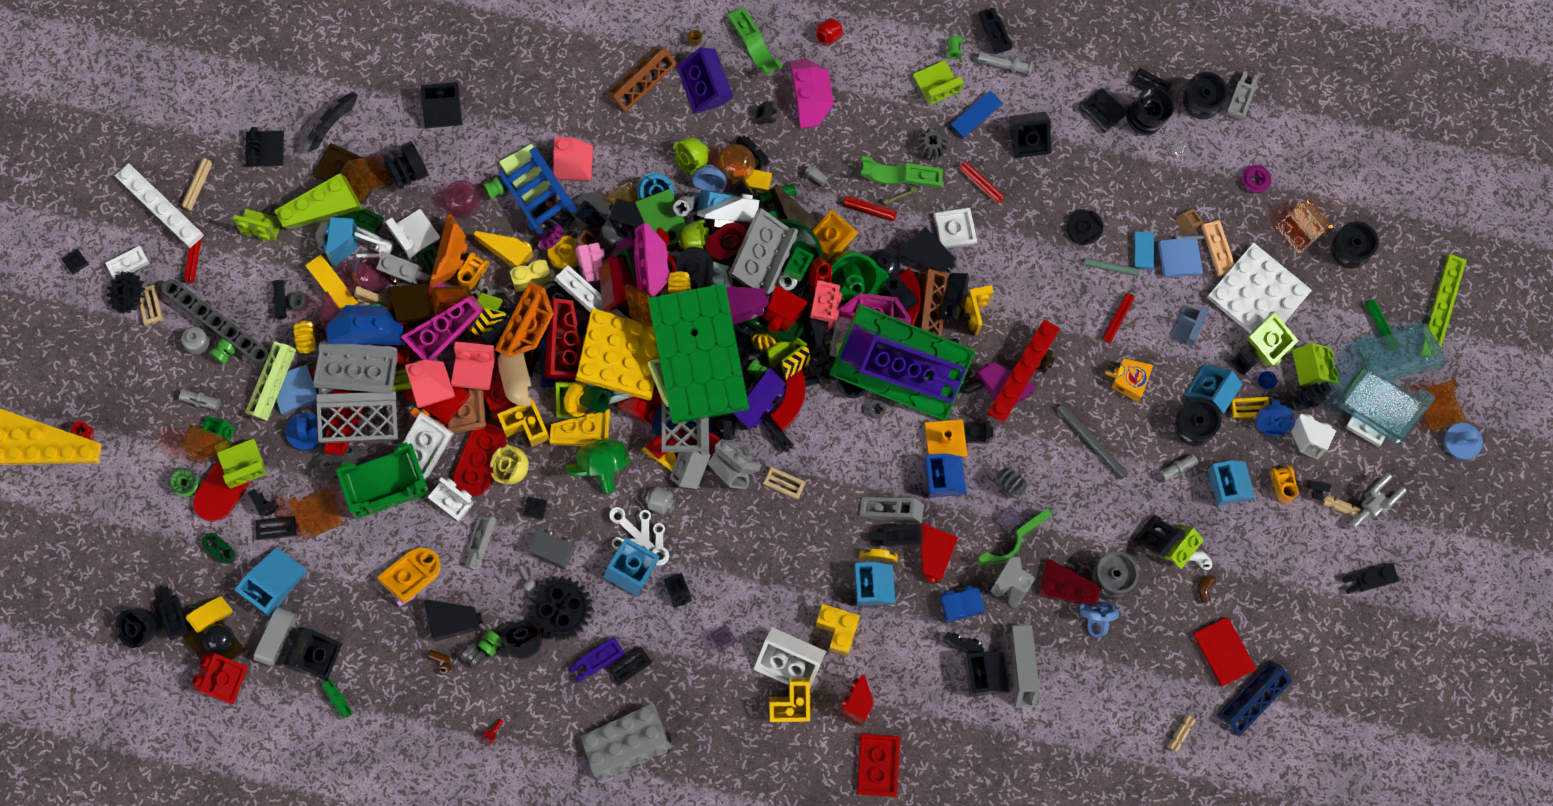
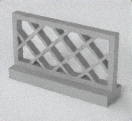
M396 392L316 395L318 443L398 440ZM392 406V414L388 418L379 412L382 407ZM363 407H369L374 411L368 419L359 413ZM343 408H350L354 412L348 420L340 414ZM321 409H330L335 414L327 421L321 416ZM376 414L384 420L379 428H376L370 422ZM356 415L365 421L359 429L350 423ZM336 416L345 422L338 430L330 423ZM387 423L393 428V435H384L380 429ZM366 424L375 430L371 436H365L360 432ZM327 425L336 432L332 437L322 438V430ZM346 425H349L355 431L351 437H345L340 432Z
M662 400V452H701V455H709V418L693 420L697 423V426L692 430L685 426L687 422L678 423L671 431L666 427V424L671 420V415L666 410L667 406ZM680 428H683L688 433L682 439L675 434ZM671 436L678 441L674 446H666V441ZM692 436L697 440V445L689 446L685 441Z

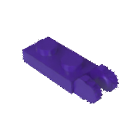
M615 637L581 657V660L569 667L568 670L572 673L585 665L587 671L575 678V681L579 683L618 660L625 653Z

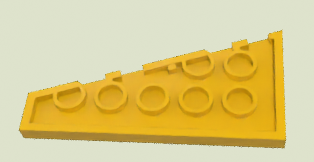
M0 409V465L99 463L102 444Z

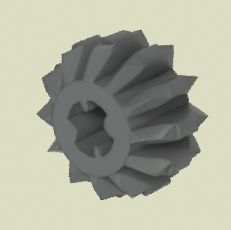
M928 128L926 132L922 131L920 137L917 138V149L922 150L921 156L927 154L928 160L931 158V155L935 159L938 158V155L943 156L944 150L948 148L946 144L948 141L947 137H943V131L937 133V128L934 131Z
M1009 467L1001 469L994 479L1001 490L1015 499L1022 496L1028 487L1026 480L1017 471Z

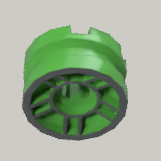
M188 468L175 469L169 476V487L180 497L192 496L199 487L198 477ZM183 479L187 481V484L182 486Z

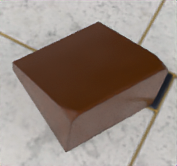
M585 227L574 242L582 246L598 243L600 239Z

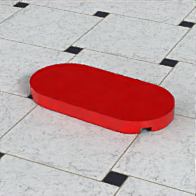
M486 423L484 428L470 432L453 473V480L457 484L456 488L459 491L465 490L472 497L482 495L490 488L494 479L491 475L493 467H490L492 457L497 449L500 447L504 448V444L507 445L505 434L499 426Z
M220 460L217 461L193 499L195 512L208 522L225 519L232 512L252 482L249 481L230 489L225 483L223 477L225 474Z

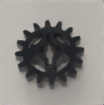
M122 271L121 275H115L116 280H111L112 286L107 288L110 290L107 297L111 298L108 304H112V309L117 310V312L131 313V310H137V304H142L140 298L145 297L142 295L145 288L141 287L144 281L139 280L140 276L135 275V273Z
M1323 382L1320 385L1317 383L1310 384L1298 392L1297 398L1291 403L1296 411H1301L1304 408L1306 410L1314 409L1326 401V395L1330 394L1333 390L1328 382Z

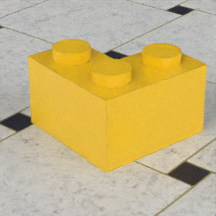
M531 400L530 406L518 405L497 414L506 438L525 430L531 447L550 440L534 400Z
M822 604L816 627L834 632L829 651L848 657L860 615Z
M789 677V697H769L770 722L810 721L809 677Z

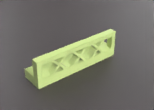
M274 341L245 413L268 421L295 355V348Z

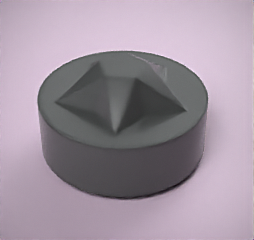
M301 291L294 292L289 299L290 307L296 311H303L309 304V297Z

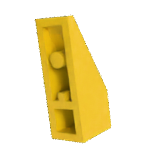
M479 231L474 233L475 240L513 268L525 266L533 257L532 246L526 241L521 242L517 238Z

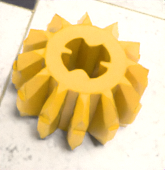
M677 271L670 273L668 279L669 294L691 290L690 277L687 272Z
M307 320L297 322L294 325L297 351L299 353L316 351L318 342L314 323Z
M753 328L750 335L751 343H753L756 350H761V352L770 349L780 342V340Z

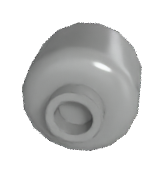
M190 327L182 334V344L191 354H201L208 348L209 338L201 328Z
M657 486L649 490L645 503H647L649 510L664 515L668 510H673L675 500H673V493Z

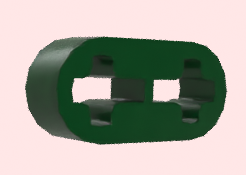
M208 533L203 537V547L223 564H230L235 560V551L217 534ZM215 539V543L218 545V547L215 548L214 546L209 545L208 540ZM221 549L225 552L230 551L228 559L226 557L223 558V555L219 552Z

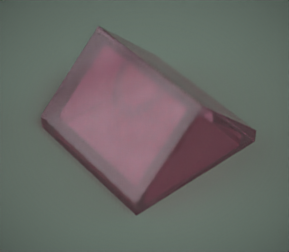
M328 291L324 293L319 314V321L326 331L327 324L340 312V308Z

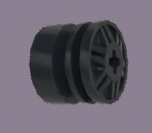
M1158 87L1146 88L1128 107L1126 113L1127 122L1135 132L1141 135L1150 136L1155 134L1173 115L1174 102L1165 90Z
M412 141L400 146L402 153L400 156L392 149V160L387 153L382 154L385 169L392 182L400 190L404 188L402 179L409 186L411 185L409 176L413 175L417 181L429 176Z

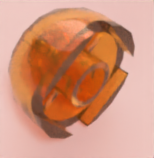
M731 144L720 152L718 167L724 173L726 179L730 181L746 180L753 174L755 158L746 146Z

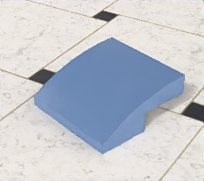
M1170 239L1158 242L1164 277L1180 278L1183 275L1200 276L1203 274L1197 239Z
M304 365L287 372L276 399L282 415H287L300 407L306 408L316 402V395L319 392L314 387V379L309 365Z

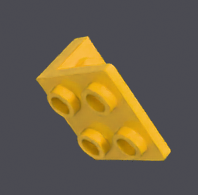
M992 285L970 289L968 296H966L964 310L966 314L969 313L970 320H968V326L970 331L974 332V336L979 335L983 325L979 309L986 307L990 303L994 293Z

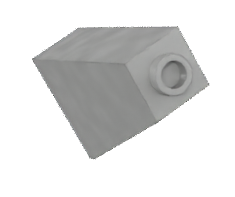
M1017 624L1012 626L1010 633L1015 708L1035 707L1040 689L1032 625Z

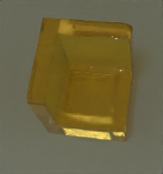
M631 181L617 187L609 198L613 205L617 198L634 204L639 200L637 190Z

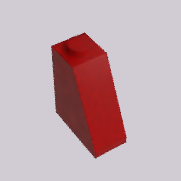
M922 523L923 544H920L921 574L928 583L936 584L937 582L940 584L958 537Z

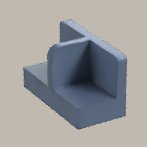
M1185 305L1172 338L1192 347L1199 335L1209 308L1202 306L1200 310Z

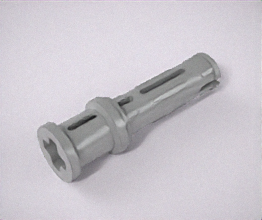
M980 51L978 63L1010 69L1013 73L1020 72L1031 76L1034 60L1026 61L1019 59V57H1014L1013 59Z
M692 191L687 196L681 197L674 203V212L678 216H686L693 210L694 204L699 201V194Z

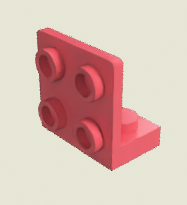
M818 280L810 318L827 321L825 333L828 334L830 328L834 329L835 321H837L838 306L841 302L842 293L839 292L840 285Z
M455 342L454 351L456 359L451 385L453 387L489 390L495 362L494 346Z

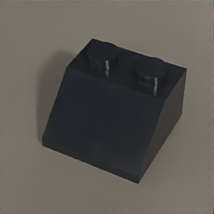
M1046 112L1009 116L1010 135L1015 158L1051 154V119Z
M299 627L284 665L328 681L342 643L312 629Z

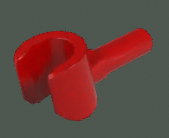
M499 719L490 731L488 730L483 734L481 742L484 738H489L490 742L487 746H490L495 739L496 731L504 721Z

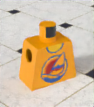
M1123 359L1119 367L1108 364L1104 374L1114 378L1111 386L1113 389L1135 402H1139L1154 365Z

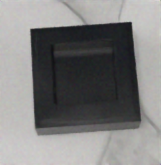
M78 248L62 258V261L73 275L89 265Z

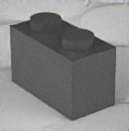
M538 529L528 551L530 555L566 570L575 551V546L570 539L565 537L560 539L555 537V533L549 530L541 531Z

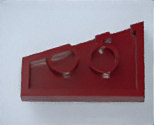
M1047 558L1039 591L1040 597L1097 607L1101 592L1100 586Z

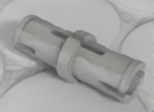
M182 389L179 395L180 401L195 404L199 408L202 406L213 409L214 411L219 409L221 403L220 399L206 396L202 392L195 393Z
M1190 454L1186 458L1179 461L1176 460L1169 467L1160 470L1159 475L1166 482L1174 476L1184 474V471L1198 465V460L1194 454Z

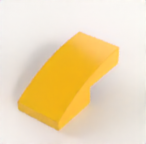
M220 596L188 614L186 619L198 633L207 629L216 621L228 617L233 610L223 597Z

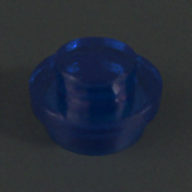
M1264 371L1258 377V384L1265 390L1273 389L1277 384V377L1271 371Z

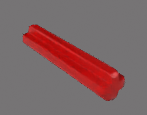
M967 161L960 165L959 169L993 201L999 204L1005 196Z
M845 196L843 201L844 207L890 221H895L897 211L850 196Z
M202 238L191 248H188L183 277L185 283L192 284L195 281Z
M1130 293L1125 294L1102 337L1103 341L1107 343L1112 342L1135 299L1134 295Z

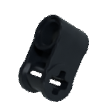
M896 276L888 278L885 283L887 291L892 297L898 298L906 311L920 302L900 278Z

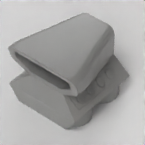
M723 439L715 445V453L708 462L713 471L729 487L744 490L747 489L750 482L748 474L759 472L761 468L760 462L748 454L742 446L734 441Z
M1011 556L990 592L994 594L995 598L1008 593V605L1012 608H1017L1031 587L1034 576L1022 570L1020 557Z

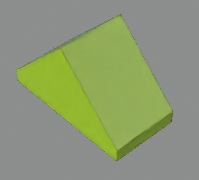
M556 382V417L576 418V416L569 414L564 406L567 390L574 382Z

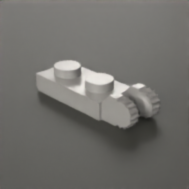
M1243 71L1226 115L1242 121L1246 116L1258 79V75H1254L1251 79V84L1245 83L1244 81L1248 75L1247 71Z

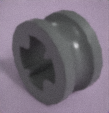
M879 400L873 401L869 406V415L874 419L882 418L886 412L885 404ZM875 406H879V409L883 411L875 414V410H872V408L875 409Z

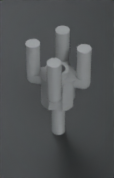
M1386 473L1365 494L1366 499L1361 503L1363 511L1350 523V526L1356 529L1369 515L1375 518L1380 512L1386 513L1407 490L1401 486L1388 499V496L1383 491H1380L1392 479V476Z

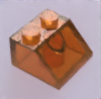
M190 424L180 445L185 450L184 453L196 462L201 460L205 462L218 458V452L233 447L226 437Z

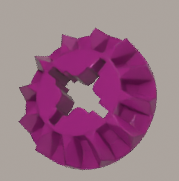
M1260 165L1247 167L1241 179L1243 187H1246L1249 192L1252 191L1256 194L1265 192L1270 187L1272 181L1269 171ZM1255 174H1256V176H1257V179L1262 180V181H1259L1257 185H1256L1255 181L1252 180V179L1254 178Z
M557 225L549 228L540 237L538 247L541 250H545L555 246L562 238L564 229Z

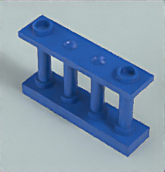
M533 147L529 150L533 157L530 158L528 163L509 176H506L502 170L498 173L501 176L499 181L505 189L509 188L528 217L529 221L527 224L532 231L537 230L541 235L544 232L539 225L562 209H568L571 214L578 209L536 147ZM539 166L542 170L539 172L540 175L516 191L511 183L532 168ZM543 181L550 182L551 185L548 190L525 205L521 196ZM558 194L560 197L559 203L534 219L530 211L552 195L556 196Z

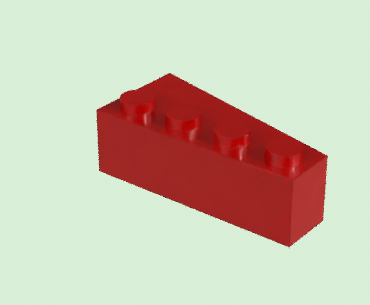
M554 298L550 301L554 314L547 326L545 378L577 381L575 378L582 351L573 300Z

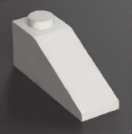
M742 194L741 197L734 196L698 211L697 216L710 219L752 222L759 207V200L753 199V195Z

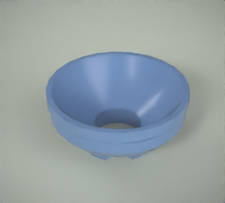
M705 165L694 172L692 183L700 190L719 191L726 185V176L718 167Z

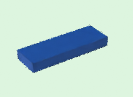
M989 91L957 118L950 127L964 139L999 109L1003 103Z

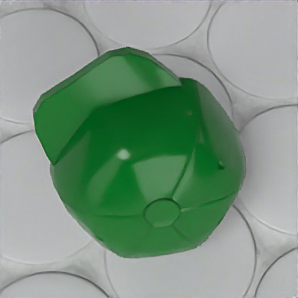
M848 250L837 256L830 263L832 267V284L840 285L839 292L842 293V301L848 302L860 294L883 296L886 290L885 283L889 275L871 257L857 251Z
M612 438L596 439L586 443L578 450L576 461L566 463L567 474L574 477L596 475V479L600 481L601 493L611 494L616 491L613 479L616 476L615 472L622 470L630 463V455L621 441Z

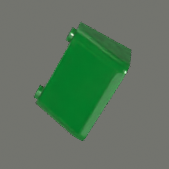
M401 443L396 446L397 449L394 450V453L357 466L356 464H351V462H346L336 469L350 513L355 519L369 516L429 494V489L412 443Z

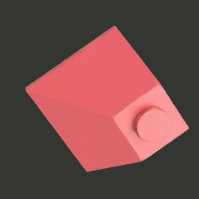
M555 137L554 174L557 179L591 181L593 146L576 138Z
M421 360L405 365L417 408L455 397L444 362Z

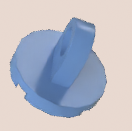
M1462 422L1454 424L1446 431L1443 444L1447 453H1450L1453 458L1466 461L1479 454L1482 449L1483 439L1476 427Z
M1100 601L1097 607L1080 605V615L1088 619V631L1095 638L1106 635L1109 629V621L1119 618L1118 607L1114 604ZM1096 623H1098L1101 627L1100 632L1096 630Z

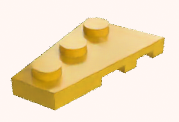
M606 409L605 413H591L577 419L572 418L551 424L550 445L583 446L592 440L609 438L610 409Z

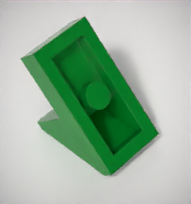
M797 247L783 273L800 282L814 255Z

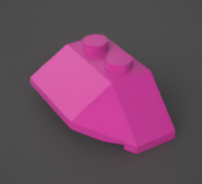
M808 59L789 61L800 129L818 127L834 105L828 69Z
M643 223L635 228L634 258L640 302L646 303L648 298L655 297L666 285L670 271L667 263L668 251L666 250V243L647 223Z
M860 294L838 309L839 313L835 329L848 330L858 304L875 309L909 324L911 317L897 297Z

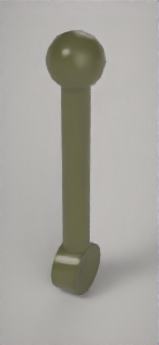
M912 187L910 191L889 199L884 198L882 204L886 206L889 202L910 194L915 195L918 189Z

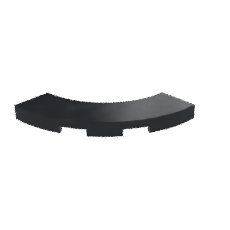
M355 92L343 96L338 100L339 104L333 110L329 108L320 118L321 124L315 130L312 129L303 145L305 152L308 153L318 149L323 138L336 121L353 109L358 97Z

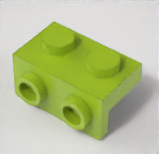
M1178 524L1177 527L1185 530V536L1182 540H1178L1162 559L1173 561L1178 568L1182 569L1201 545L1203 538L1193 527Z

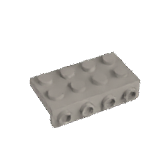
M762 208L757 209L728 275L747 288L766 289V295H769L773 292L775 282L782 273L783 264L789 257L791 246L797 239L798 229L787 227Z
M320 342L313 382L314 387L392 393L398 362L397 349L391 346L328 344L327 342Z
M653 703L580 736L593 775L598 780L603 781L611 779L614 774L630 770L636 764L646 763L649 761V758L663 755L672 748L671 743L666 737L656 706Z

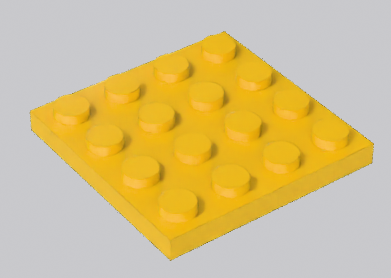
M592 308L575 380L650 401L655 381L647 363L659 358L653 325Z

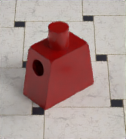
M775 285L769 299V306L766 308L764 319L770 322L768 329L772 332H778L779 328L785 331L789 330L802 315L808 301Z

